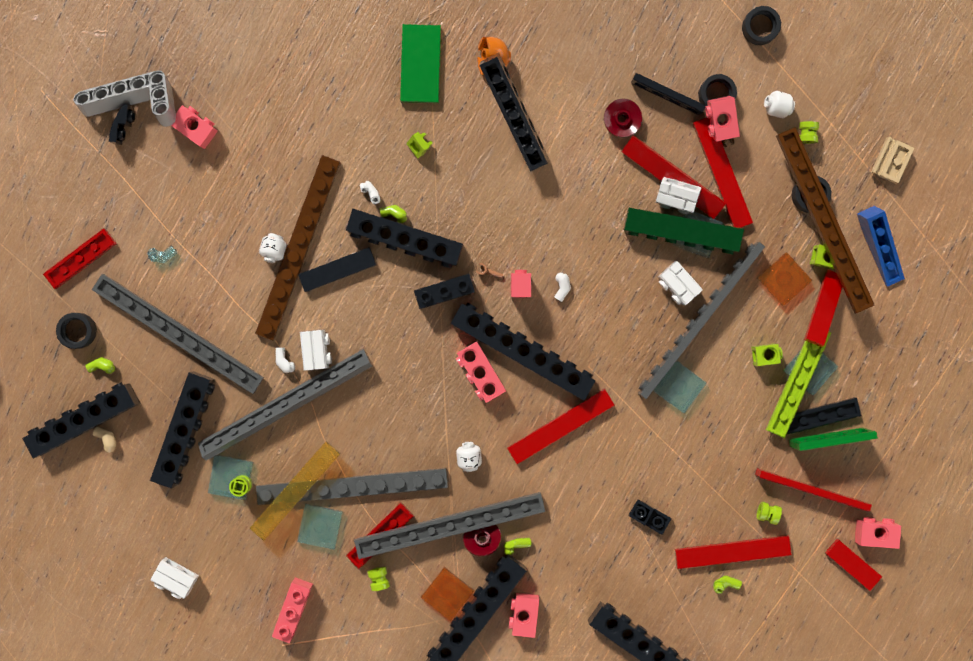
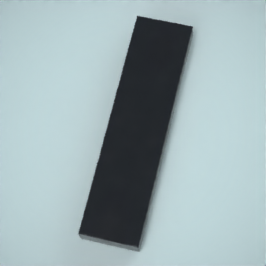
M635 73L631 84L694 114L700 115L705 109L706 105L638 73Z
M370 247L300 273L298 276L304 292H308L374 267L377 264Z
M857 397L796 412L787 435L860 417L861 412Z

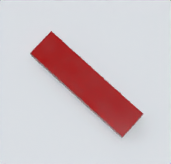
M103 228L43 273V275L54 289H58L117 243L107 229Z
M831 270L825 272L804 338L805 341L820 347L825 345L843 288L836 272Z
M400 502L366 536L403 527L414 515ZM356 546L346 555L358 569L372 557L359 559Z

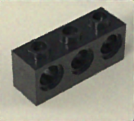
M470 274L414 290L419 309L475 293Z

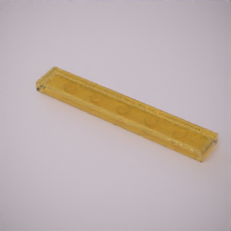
M326 441L249 529L264 541L341 453Z

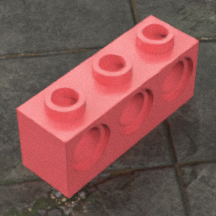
M477 341L457 353L459 357L456 360L461 368L465 366L468 371L466 377L470 384L475 383L478 388L475 392L481 401L485 400L487 403L506 392ZM467 351L475 353L476 358L474 361L469 362L465 359ZM481 367L485 370L486 374L483 378L475 376L474 371L476 368ZM487 384L494 385L495 392L493 394L485 393L484 387Z
M296 577L291 582L272 634L273 638L287 643L292 641L313 586L312 583Z

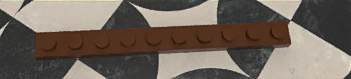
M796 127L776 135L854 314L875 306Z
M324 155L320 158L256 329V335L272 341L275 340L298 274L302 268L339 169L340 161Z

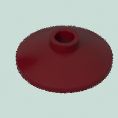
M617 99L611 102L604 112L605 127L614 136L629 137L636 133L641 126L642 112L639 106L632 100ZM624 116L625 122H620L619 117Z
M495 524L464 532L463 542L465 548L475 556L492 554L501 543V532L498 526ZM486 539V542L480 543V540Z

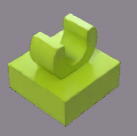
M417 132L406 143L417 159L423 156L433 143L432 141L427 143L423 139L426 133L420 134Z

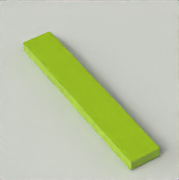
M828 332L823 347L807 341L804 342L766 427V431L785 438L831 332Z

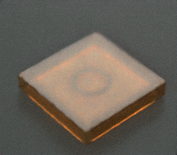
M787 252L757 278L782 306H785L812 281Z
M444 566L421 595V598L451 621L472 595L474 589Z

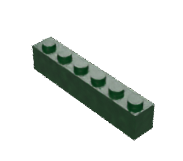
M630 207L627 209L623 229L627 231V235L638 237L639 233L646 234V238L653 240L663 237L665 242L674 244L679 240L684 241L685 246L695 247L696 244L703 245V249L714 251L716 247L721 248L722 253L732 255L734 251H740L744 233L742 228Z

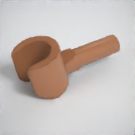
M483 263L478 264L485 268L482 273L476 271L478 274H488L502 279L503 274L488 269Z

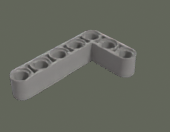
M159 70L80 91L75 94L73 99L84 116H93L119 109L124 104L130 106L151 100L152 112L162 126H170L176 120L172 86L165 74Z

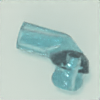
M171 245L163 252L151 248L148 250L147 255L152 262L165 263L178 252Z

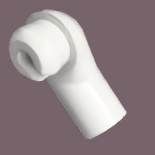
M369 181L360 184L361 192H368L371 202L378 204L380 196L373 184Z
M560 272L555 277L556 281L559 282L560 289L554 297L562 302L570 291L571 285L568 275Z
M276 348V365L284 373L294 372L295 364L285 359V348Z

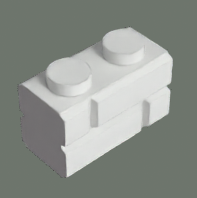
M664 177L656 203H660V206L666 209L671 207L677 208L683 214L693 213L701 187Z
M678 261L672 263L658 276L660 279L658 283L664 290L669 289L673 295L671 297L678 305L688 304L703 290Z
M325 330L300 332L304 370L329 368V364L332 363L331 353L327 352V345H330L329 333H325Z
M165 557L159 563L151 581L154 582L155 587L169 590L173 597L185 599L192 590L199 575Z

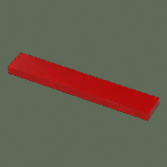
M706 117L694 122L693 127L720 196L726 202L725 208L733 227L741 228L753 223L722 141H715L709 136L708 126L710 125V118Z
M634 135L621 151L661 181L664 177L701 187L696 207L711 218L715 219L726 205V202Z
M603 389L507 447L516 464H519L615 406L607 391Z
M759 468L756 469L755 475L759 478L867 512L871 510L872 505L865 501Z
M788 535L674 549L677 569L792 555L790 537Z

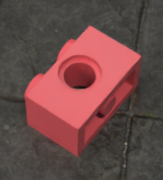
M727 96L708 100L705 112L707 118H710V125L708 126L709 136L715 141L740 137L735 98ZM721 114H725V121L722 124H718V117Z
M182 105L176 113L175 122L171 126L205 149L218 132L213 127L215 124L206 117L202 120L198 117L199 112L191 106L187 109ZM198 121V128L191 130L192 123Z
M515 270V273H511V298H530L531 273H527V270Z
M863 517V520H856L855 542L860 546L900 548L901 525L895 523V520L883 518L882 521H875V518ZM881 528L880 535L875 536L876 529Z
M516 593L515 598H512L511 610H514L513 617L509 618V629H512L513 636L535 638L539 595ZM522 611H526L529 615L527 618L523 619L520 618L518 614Z

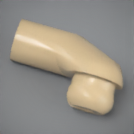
M96 427L93 436L102 439L106 452H113L116 447L114 434Z

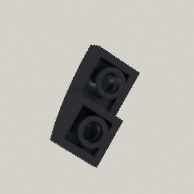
M126 104L121 107L113 121L108 142L122 145L126 137L124 126L132 127V122L135 121L136 115L133 107Z
M637 499L628 515L663 535L672 519Z

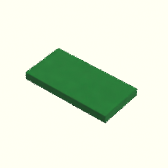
M402 24L400 102L439 103L441 25Z
M862 427L792 438L789 440V445L794 449L803 451L878 439L876 431Z

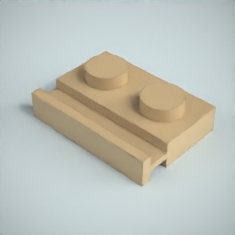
M887 137L871 173L879 175V177L892 183H899L914 148L891 137Z

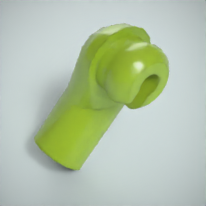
M397 205L379 208L382 218L392 215L397 218L399 223L407 221L406 211Z
M103 357L85 365L89 373L97 369H101L107 374L115 371L113 362Z
M516 538L505 542L503 546L504 553L512 555L514 554V548L531 547V539Z
M725 575L715 580L713 588L719 594L723 593L727 587L739 590L742 581Z

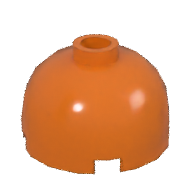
M497 37L481 38L478 46V51H481V58L477 57L480 74L484 75L479 66L480 62L497 53L500 54L507 67L511 61V52L508 51L507 45Z

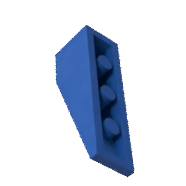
M872 206L857 213L862 232L885 285L888 287L905 279L885 211Z

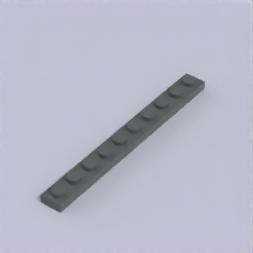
M760 242L751 243L746 248L744 258H739L733 265V272L730 275L727 274L722 279L721 283L723 285L719 290L715 289L709 296L711 300L707 305L703 304L697 312L699 314L695 320L692 319L685 327L687 331L675 339V346L672 350L668 349L665 352L660 365L654 366L648 381L644 380L638 387L640 389L639 395L645 399L648 398L765 248Z
M101 274L92 288L100 296L252 394L256 392L265 378L107 275Z
M362 349L200 441L198 445L202 458L207 461L372 367L367 353Z
M446 468L257 485L256 492L258 505L441 489L448 488Z
M541 492L356 538L354 542L358 558L362 559L543 513L545 508Z

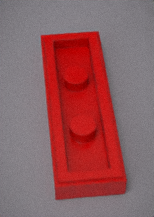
M836 539L825 552L869 591L882 578L878 572L839 539Z

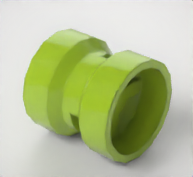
M800 122L799 129L801 130V135L799 136L802 143H818L819 136L817 135V130H819V122Z
M246 475L237 476L229 484L230 492L236 497L245 495L252 488V481Z
M762 501L759 504L756 518L759 521L766 520L770 524L777 525L781 518L782 508L776 505L770 506Z
M386 567L374 568L367 572L368 577L372 581L370 584L371 591H380L390 587L389 580L386 579Z

